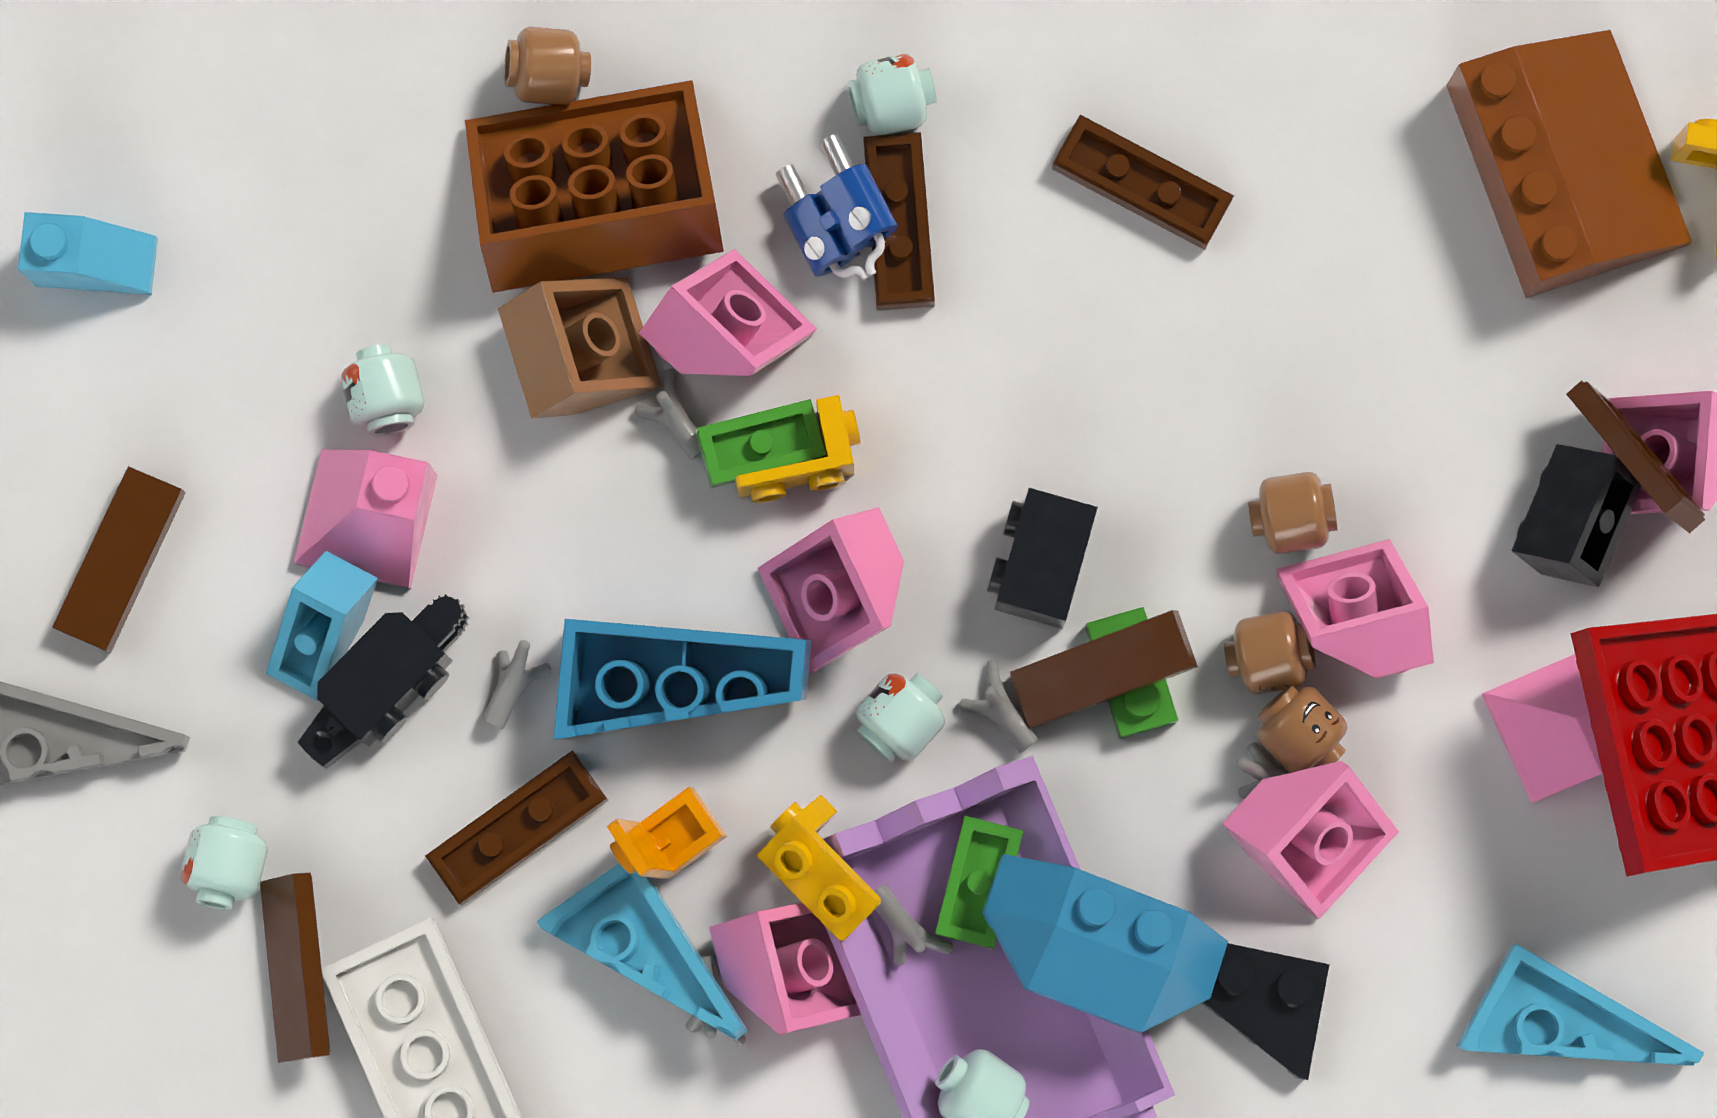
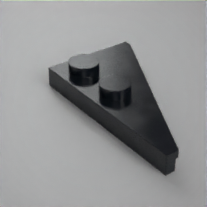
M1228 943L1211 998L1201 1004L1219 1018L1224 1019L1239 1034L1253 1045H1257L1286 1068L1295 1078L1308 1080L1330 964Z

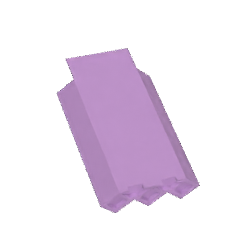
M1033 755L995 767L952 789L915 800L874 821L834 833L823 839L873 891L887 884L904 909L921 927L938 939L953 945L951 954L947 955L926 947L923 952L918 953L907 943L905 963L903 965H895L893 963L894 945L891 932L876 910L843 941L838 940L826 927L903 1118H944L940 1114L938 1107L941 1089L935 1084L937 1076L946 1062L954 1055L963 1058L978 1049L991 1052L1024 1077L1026 1083L1025 1096L1030 1101L1024 1118H1155L1157 1114L1153 1106L1175 1096L1148 1030L1136 1033L1025 990L1004 954L998 939L996 940L995 948L990 949L935 935L964 816L1023 830L1017 857L1080 869Z

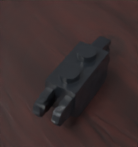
M446 594L443 597L438 596V599H433L432 605L428 604L412 621L403 612L385 613L317 682V699L324 706L297 742L314 761L327 769L361 742L369 747L377 739L381 743H385L405 724L407 717L403 712L419 695L426 700L442 687L450 675L445 669L453 662L445 651L458 639L460 631H465V626L469 625L467 620L470 618L464 610L465 606L463 604L460 605V600L448 597Z

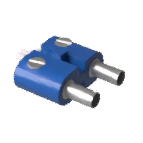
M834 134L823 139L820 142V146L836 176L820 186L821 191L818 193L808 194L794 165L785 166L775 173L791 204L783 213V216L814 276L820 277L834 272L837 276L846 278L855 274L859 275L862 281H865L876 274L874 263L884 251V239L898 229V225L867 165L858 164L854 166L839 136ZM876 245L875 249L867 257L865 269L860 266H851L846 269L841 268L860 256L859 251L865 247Z

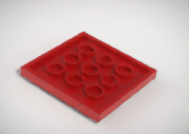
M1717 614L1591 627L1570 633L1626 877L1717 861Z

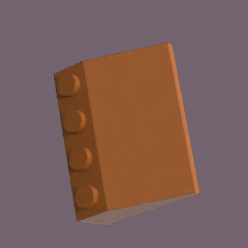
M1611 30L1513 46L1460 63L1457 66L1446 87L1525 298L1673 251L1692 243Z
M693 80L576 100L563 106L548 105L465 120L479 242L492 293L534 286L540 281L568 280L724 252Z

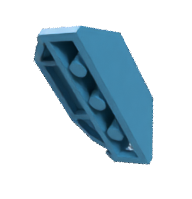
M1003 854L1000 858L982 910L989 927L993 928L1004 954L1025 990L1136 1033L1144 1032L1210 999L1228 944V940L1189 911L1075 867Z

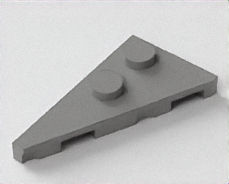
M0 681V786L185 752L190 737L185 734Z

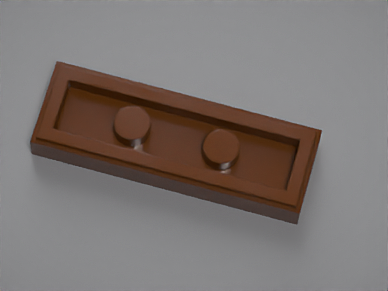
M1081 114L1052 164V170L1203 250L1208 246L1234 197L1231 193Z
M921 132L864 136L865 164L898 225V229L884 239V251L874 263L876 271L874 275L876 311L934 307L935 296Z
M1582 380L1566 393L1665 515L1689 534L1706 520L1703 517L1705 513L1606 396L1589 382H1583Z
M127 467L52 628L108 653L112 652L186 494L184 490L132 467Z
M1171 610L1010 672L1028 727L1037 728L1198 668L1179 611Z
M572 750L426 854L425 857L458 904L462 906L603 805L608 799Z
M311 872L294 873L261 881L260 891L278 1063L330 1055V1044Z

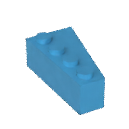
M564 619L554 740L806 700L812 640Z

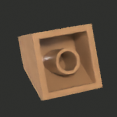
M628 277L540 281L498 308L531 419L576 415L654 391L662 386L649 344L639 334L643 325Z

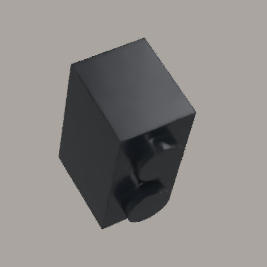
M1556 444L1549 463L1541 474L1538 489L1527 515L1518 528L1517 538L1511 551L1541 575L1599 587L1641 489L1640 483L1616 455Z
M1028 488L1024 503L1012 501L1003 535L1013 537L1014 541L1008 560L996 557L987 589L988 592L998 594L994 610L1063 629L1098 507L1033 488Z

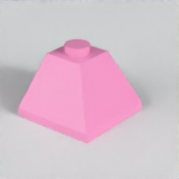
M734 249L672 285L639 334L655 348L662 359L669 362L680 374L751 376L810 338L817 328Z
M1714 391L1608 398L1702 511H1709L1717 501V393ZM1604 441L1603 453L1616 455ZM1641 486L1630 514L1663 513Z
M321 449L294 563L310 568L325 551H328L377 577V582L411 589L438 475L431 465L425 461L373 450Z
M879 507L832 519L758 567L789 638L812 640L809 674L819 670L891 626L904 560Z
M1390 539L1276 569L1277 578L1313 648L1375 678L1403 673L1409 669L1434 663L1428 605Z
M1575 654L1481 694L1531 803L1603 774Z
M1342 761L1262 779L1222 823L1247 855L1318 919L1323 916L1399 832L1352 769Z
M803 903L754 912L709 927L723 986L779 1035L861 1015L826 926Z

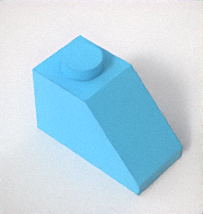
M24 212L18 270L36 287L152 295L158 238L155 235L85 216Z
M325 551L291 589L266 674L318 701L317 682L348 651L365 620L378 578Z

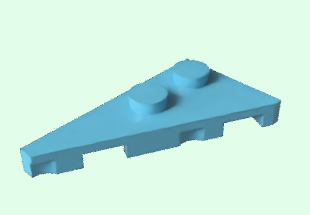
M618 863L537 921L541 929L733 1039L737 1040L748 1032L746 1026L650 877H641L637 871L629 874Z
M1518 944L1510 946L1456 1044V1047L1463 1051L1694 1066L1695 1063H1699L1704 1054L1703 1051Z

